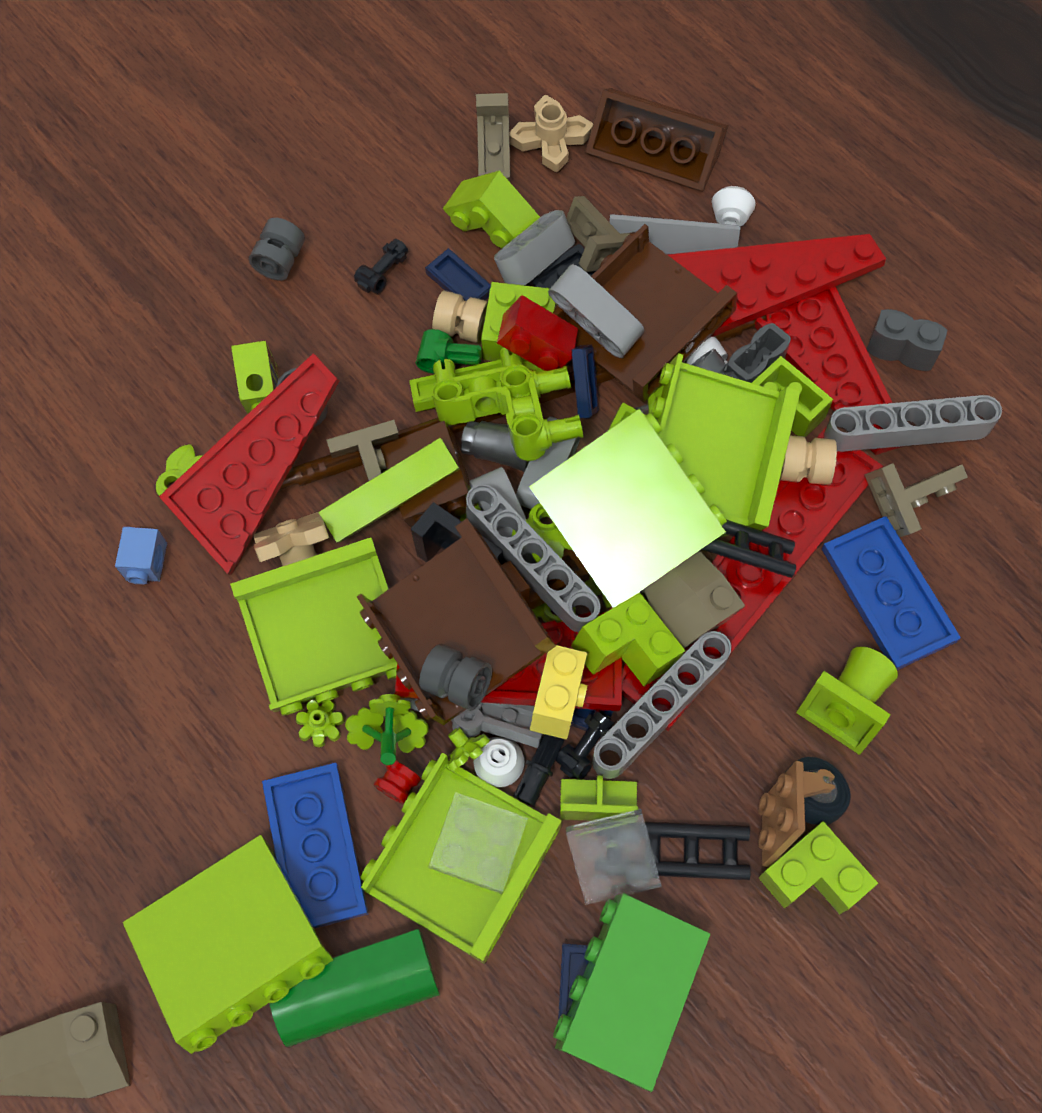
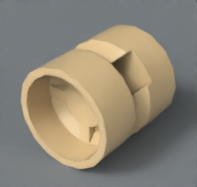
M443 290L436 303L432 328L443 331L450 337L458 333L461 340L479 344L482 338L488 301L473 297L464 301L461 294Z
M790 435L779 480L800 482L805 477L812 484L831 485L836 466V440L814 438L810 443L803 436Z

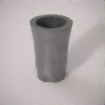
M474 421L467 422L461 439V451L463 454L474 455L477 459L496 462L525 472L529 461L517 457L511 443L508 425L481 421L480 423Z

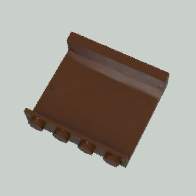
M644 224L637 232L630 233L622 246L614 254L606 256L601 262L599 269L591 275L597 283L626 308L644 327V333L623 358H618L608 352L558 305H556L553 314L578 328L575 348L580 345L592 344L595 364L642 402H645L662 385L659 383L664 364L670 363L678 353L683 355L682 362L684 363L736 311L737 292L726 285L717 293L649 242V227Z
M468 518L455 526L462 538L379 597L371 601L363 594L357 596L363 606V609L360 611L361 617L372 630L374 628L377 629L382 637L377 641L380 648L389 659L394 657L400 667L396 670L399 679L407 689L413 688L419 699L415 701L416 707L426 720L431 718L441 725H445L466 709L450 702L448 696L439 698L420 689L419 679L422 666L428 654L436 645H446L463 653V658L475 657L491 665L492 676L485 696L556 647L478 529Z

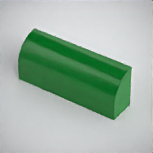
M417 929L334 957L333 961L325 965L319 975L311 979H304L289 989L288 994L284 998L269 1004L279 1036L283 1044L288 1048L439 996L440 993L422 932Z

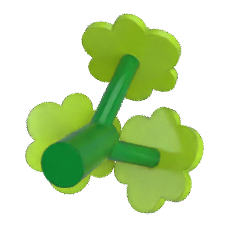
M394 694L381 695L379 699L370 700V710L366 707L361 708L358 711V715H351L345 723V727L349 731L347 735L349 743L357 744L359 748L366 750L373 745L374 739L381 742L380 760L384 765L395 763L397 742L400 750L405 753H410L415 747L422 748L426 743L424 736L428 733L429 729L425 720L417 719L416 713L409 711L411 702L401 700L400 696ZM383 716H385V731H384V732H383L382 728L380 727V726L382 725V723H383V720H384V717H383Z

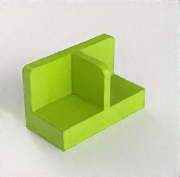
M597 775L596 780L561 779L560 820H637V782L604 781L603 775Z

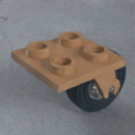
M816 757L801 758L779 776L776 784L768 793L762 795L758 807V812L762 815V830L758 840L759 848L762 849V866L770 867L805 831V822L819 825L824 821L828 825L837 821L846 812L851 799L848 783L841 772L829 762Z

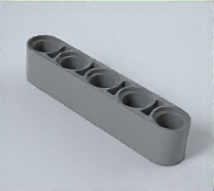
M988 395L844 407L833 412L824 432V439L836 440L837 451L840 452L977 440L985 438L990 434L1002 415V407L995 398ZM942 418L948 419L951 423L945 422ZM907 421H911L917 426H912ZM872 424H877L883 429H877ZM837 427L845 428L848 433L840 431Z
M486 484L472 487L466 497V516L468 520L478 529L483 537L503 550L506 562L511 561L526 583L571 630L579 632L582 626L596 619L600 611V601L592 590L493 487ZM484 501L489 503L491 508L486 511H480L474 508L473 505ZM502 527H510L515 530L516 534L512 537H503L498 533V530ZM532 552L536 553L541 560L538 563L530 564L524 561L522 556ZM551 579H560L565 583L566 588L556 591L551 589L547 582ZM577 605L586 606L591 611V615L586 618L578 617L574 614L572 608Z
M717 631L707 632L702 635L598 741L594 748L592 760L593 768L598 775H603V778L607 779L616 778L621 775L718 675L726 665L731 653V643L726 635ZM705 647H715L721 653V657L711 659L705 655L703 649ZM689 672L694 675L697 682L693 685H685L678 679V674ZM656 698H665L670 702L672 708L665 712L655 709L652 701ZM631 724H639L646 730V735L638 739L633 738L627 733L626 728ZM611 750L620 756L621 761L616 765L609 766L601 761L600 754Z

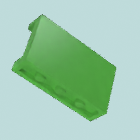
M622 893L615 895L613 900L608 899L602 909L599 920L604 923L599 937L593 936L588 944L584 959L589 962L583 976L577 975L569 993V998L573 999L568 1015L562 1014L553 1033V1038L558 1039L555 1049L622 1078L641 1089L652 1092L710 933Z

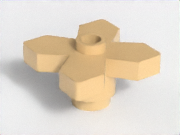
M544 95L534 105L535 122H518L509 132V143L522 152L542 148V164L554 172H559L568 162L569 152L566 145H583L590 137L593 123L581 115L567 118V114L560 103L548 95Z
M316 512L298 520H286L277 524L276 527L254 534L256 543L254 548L259 562L279 556L282 566L316 556L313 544L328 539L329 536L323 519Z

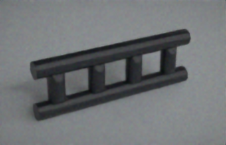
M727 520L722 527L726 531L724 534L735 537V545L715 539L701 549L790 578L794 576L796 571V564L783 560V553L792 554L795 541ZM749 542L768 547V555L749 550Z
M596 819L595 835H607V858H595V874L750 880V865L738 864L737 841L750 840L749 826ZM622 836L645 837V860L622 859ZM661 837L684 838V862L660 861ZM699 839L722 840V863L699 862Z

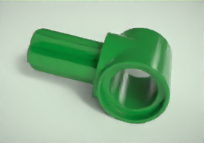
M429 329L423 332L415 364L420 370L435 374L433 365L441 360L442 369H445L444 359H450L457 364L477 365L482 361V348L479 345L455 344L447 333Z

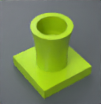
M855 647L851 650L839 679L837 680L823 671L796 713L860 755L891 715L875 703L883 692L897 679V669L882 653L868 647Z

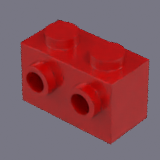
M521 295L503 314L497 344L544 371L563 368L572 359V349L575 348L578 328Z

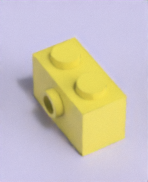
M556 645L547 653L530 731L563 739L568 738L575 706L583 707L588 685L580 683L587 652Z

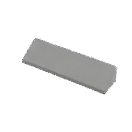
M610 214L609 222L620 234L637 232L646 224L649 227V242L665 254L738 247L741 227L731 224Z

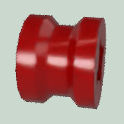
M395 761L392 765H386V773L383 777L377 778L373 785L392 800L404 805L409 791L412 787L418 786L421 778L405 765Z

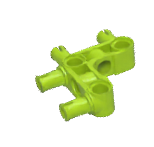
M504 347L499 352L503 366L500 368L456 377L455 364L452 360L444 359L445 369H442L441 360L433 365L436 384L433 386L431 393L440 422L445 421L447 425H456L475 421L476 418L487 415L506 414L512 446L517 457L525 461L539 459L549 447H552V443L579 437L583 438L579 415L547 422V419H543L539 403V397L543 393L571 388L567 366L536 373V370L529 369L523 365L522 357L513 352L512 355H509L508 349Z

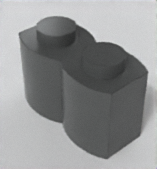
M885 309L880 312L866 350L879 359L888 361L899 360L909 368L929 371L942 351L948 330L936 322L924 319L914 320L901 311Z
M774 323L763 326L754 334L750 344L742 346L733 353L729 359L726 372L734 371L740 380L752 383L780 356L785 359L791 337Z

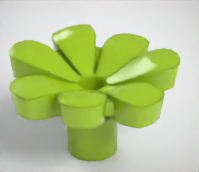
M315 700L309 701L307 703L308 712H298L296 715V723L304 725L298 733L299 738L302 741H307L313 737L312 740L315 747H323L325 745V737H328L331 741H337L341 737V733L335 726L344 723V715L340 712L333 713L336 705L332 701L324 702L322 706H319Z
M460 727L454 729L448 735L455 745L454 751L449 755L451 758L448 762L450 770L453 771L466 763L469 756L471 759L478 758L483 753L480 748L488 744L490 739L485 734L468 738Z

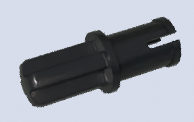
M544 734L532 761L527 760L525 763L527 768L513 797L535 807L548 777L553 776V772L550 770L564 743L563 738Z

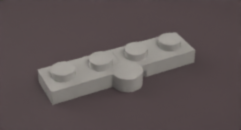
M401 698V700L411 702L410 709L419 711L415 705V701L418 699ZM480 703L474 710L466 709L451 720L453 722V730L460 727L468 738L475 737L480 731H484L538 748L543 736L542 733L530 731L534 706Z

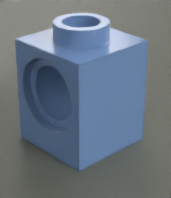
M123 527L115 567L125 580L130 583L146 584L147 581L160 582L167 541L158 529Z

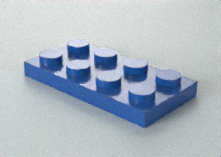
M887 516L824 543L822 551L882 653L895 665L897 670L953 645L961 639Z
M337 763L262 781L276 860L313 928L369 915L365 893L361 888V874Z

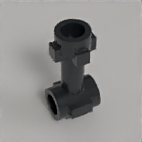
M395 238L389 244L386 243L382 248L385 254L372 269L366 265H361L356 270L354 281L360 289L367 293L371 291L375 294L383 291L387 282L386 277L383 275L394 263L398 265L399 262L403 263L407 258L406 254L409 251L402 241Z
M596 709L594 714H589L584 722L589 725V728L574 748L567 744L556 757V762L561 766L560 770L570 778L576 777L578 780H582L590 772L593 764L587 756L599 738L604 736L615 723L611 717Z

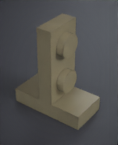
M508 93L476 94L478 176L500 170L510 182Z
M585 196L574 197L566 219L574 236L585 246L579 265L586 272L597 271L604 258L609 254H614L622 246L630 233L620 234Z
M391 420L330 438L326 441L332 458L359 451L368 481L380 475L381 470L387 468L381 448L374 450L373 446L399 439L395 420Z
M894 463L865 474L882 517L887 516L899 537L910 535L922 529L913 508L929 502L927 495L934 492L936 497L957 490L956 482L968 478L963 465L944 470L905 488Z

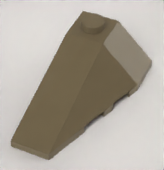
M700 551L642 590V593L645 592L649 605L684 649L696 642L705 633L713 631L730 620L745 607V604L725 576Z
M106 1002L95 1003L0 1036V1095L93 1098L131 1086L116 1004Z

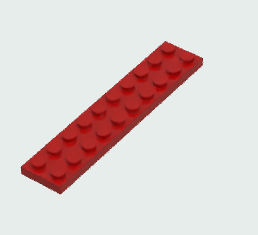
M826 427L817 436V438H824V432L826 430ZM861 450L837 451L835 472L831 485L812 484L805 477L800 482L780 480L769 526L761 531L795 541L792 554L783 553L784 561L796 564V571L792 578L717 555L711 562L725 576L745 604V607L730 620L713 630L721 632L730 640V655L868 488L869 484L865 474L882 468V464ZM732 537L728 543L735 545V537ZM749 542V550L768 555V547ZM691 644L690 646H688L687 648H685V652H686L693 644ZM705 647L703 649L705 655L711 659L721 657V653L715 647ZM625 664L622 668V695L635 705L663 675L643 686L627 664ZM689 672L678 674V679L685 685H693L697 682L694 675ZM656 698L652 701L655 709L665 712L672 708L670 702L665 698ZM691 703L665 728L667 731L673 727Z

